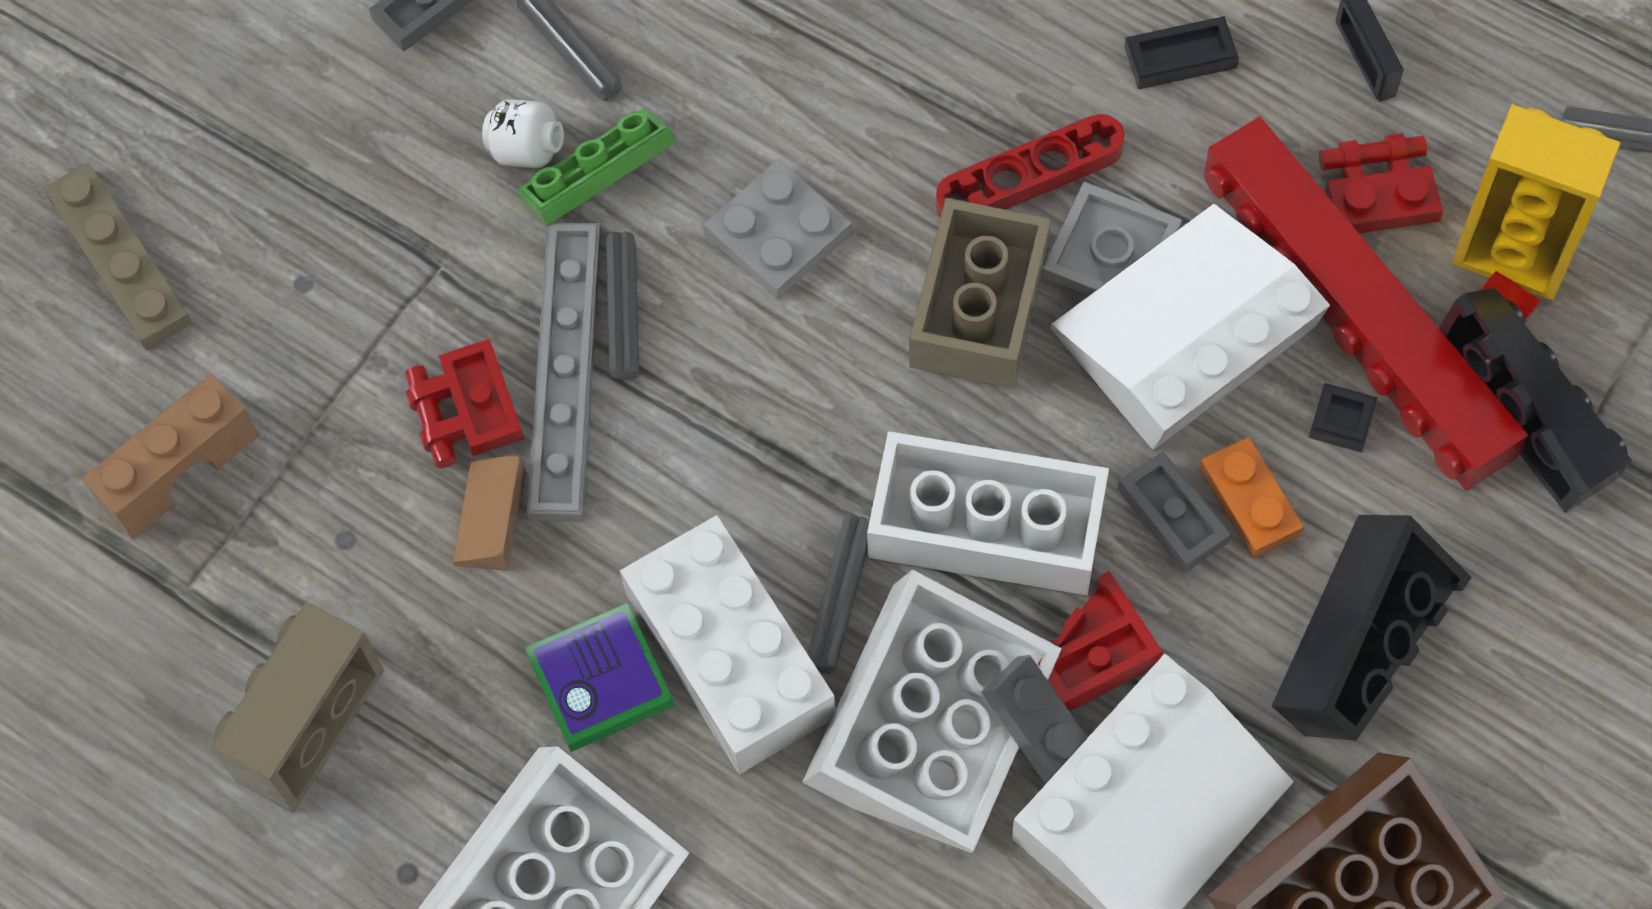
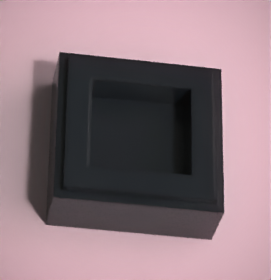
M1324 383L1308 438L1362 453L1378 397Z

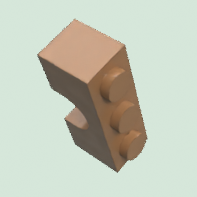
M209 374L83 476L82 480L100 506L133 540L175 505L170 497V491L175 481L185 470L205 460H208L218 470L256 439L259 434L246 409L212 374Z

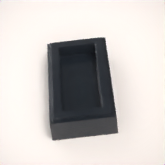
M1340 0L1335 22L1375 98L1381 102L1396 97L1404 68L1368 1Z
M1225 16L1125 38L1124 47L1138 90L1236 69L1238 67L1239 57Z

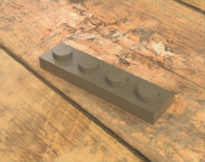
M89 162L43 187L48 198L146 350L193 324L188 313Z

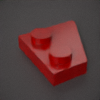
M1110 571L1102 574L1097 580V590L1082 609L1076 607L1064 623V629L1060 636L1050 641V643L1062 649L1048 681L1069 712L1149 671L1163 656V651Z

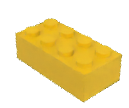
M1511 104L1451 264L1488 278L1495 271H1498L1527 292L1553 301L1600 198L1621 142L1606 137L1598 130L1587 127L1579 128L1551 118L1550 115L1539 109H1526Z

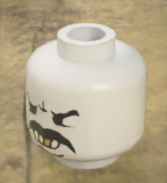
M504 99L495 106L494 110H491L486 115L482 128V139L485 148L490 151L491 156L500 165L539 169L548 164L554 153L561 149L564 140V130L562 124L557 121L555 112L547 103Z

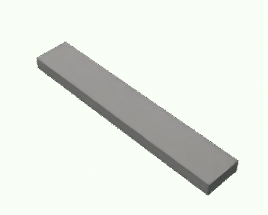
M551 223L547 226L527 505L529 521L584 522L602 234L600 223Z

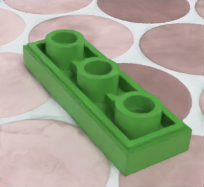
M643 108L638 112L625 115L620 119L617 126L600 137L583 142L576 148L575 153L558 164L538 171L530 182L520 187L517 191L523 204L548 226L675 144L676 141L671 129L650 111Z

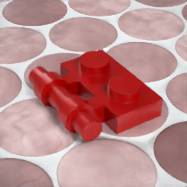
M1403 133L1386 135L1384 141L1360 145L1357 140L1339 142L1338 148L1319 151L1321 170L1341 169L1343 179L1327 181L1325 193L1358 233L1440 222L1444 212L1432 167L1425 166L1410 169L1408 158L1427 155V143L1424 135L1405 138ZM1387 162L1389 172L1370 175L1363 174L1361 165Z
M490 338L438 355L444 371L442 375L429 379L426 368L422 365L413 366L405 372L409 385L406 396L410 408L418 412L423 427L420 432V438L424 450L432 454L437 468H447L456 463L457 459L452 448L456 441L467 438L473 456L524 439ZM453 397L458 415L443 420L438 404L441 400Z

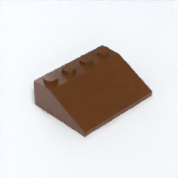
M1378 752L1210 893L1207 898L1215 909H1494L1506 896L1412 758Z

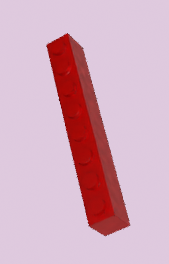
M1261 116L1211 145L1208 149L1204 170V178L1209 189L1216 197H1224L1236 211V218L1240 224L1294 263L1330 304L1323 318L1333 329L1336 343L1344 353L1349 356L1354 355L1366 369L1368 381L1373 389L1381 396L1387 395L1400 411V417L1406 429L1417 438L1422 437L1434 452L1436 464L1442 473L1450 479H1456L1463 489L1467 491L1518 458L1528 437L1525 430Z

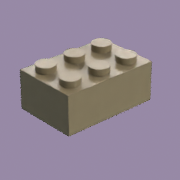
M945 198L909 338L910 368L1015 389L1042 278V269L1048 253L1050 218Z
M305 602L297 616L291 615L284 622L277 636L275 650L266 663L258 664L251 672L245 686L246 694L235 711L227 712L219 721L213 735L214 743L211 746V749L236 783L292 813L297 809L384 671L367 636L362 630L308 602Z

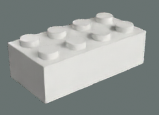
M888 431L867 531L868 558L1088 596L1109 468Z
M717 515L620 570L628 599L739 775L831 721L835 712L834 694Z

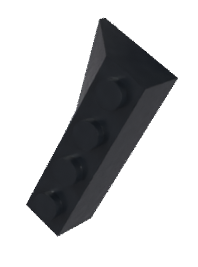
M1496 287L1465 293L1455 300L1439 329L1528 434L1520 456L1565 513L1618 479L1632 462V459L1627 454L1625 442L1616 431L1606 428L1593 411V405L1587 393L1581 387L1572 385L1559 368V362L1553 350L1547 344L1538 342L1527 328L1519 307L1513 301L1505 300Z
M1358 515L1273 701L1272 707L1304 736L1356 741L1392 691V676L1400 665L1410 666L1420 651L1416 644L1428 626L1439 625L1449 611L1444 603L1453 591H1463L1472 577L1411 515Z

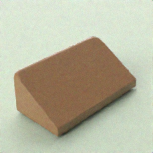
M509 455L470 463L453 558L455 566L508 571L525 475V467L521 456Z

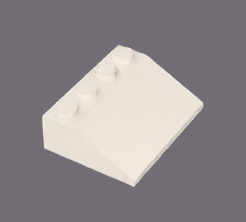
M1213 204L1053 322L1050 328L1150 448L1155 450L1313 330L1330 304L1294 263L1217 205Z
M911 570L893 585L802 783L852 809L969 853L973 852L1019 748L981 691L1017 656L1031 655L1048 680L1062 648L923 574Z
M1164 654L1015 817L1012 840L1093 909H1184L1289 790L1294 781L1206 686Z
M558 746L540 747L418 909H650L690 852Z

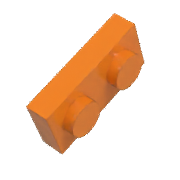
M1250 437L1201 459L1200 471L1252 558H1256L1302 535L1304 526Z

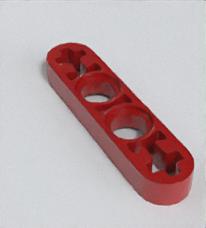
M1092 115L952 173L942 179L937 186L936 210L938 216L941 218L945 198L951 199V194L958 193L962 199L968 198L970 203L1006 210L1109 167L1117 162L1122 155L1125 136L1123 126L1116 118L1110 115ZM1098 134L1102 140L1110 138L1109 146L1103 148L1099 142L1091 143L1092 135ZM1083 150L1082 159L1078 158V151ZM1058 151L1067 157L1068 163L1062 169L1050 170L1040 163L1039 158L1046 152ZM1000 171H1013L1021 178V183L1014 189L1004 190L998 188L993 183L992 178ZM978 182H982L983 189L977 191Z

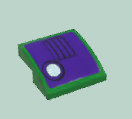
M628 603L525 647L527 656L570 752L675 706L658 665Z

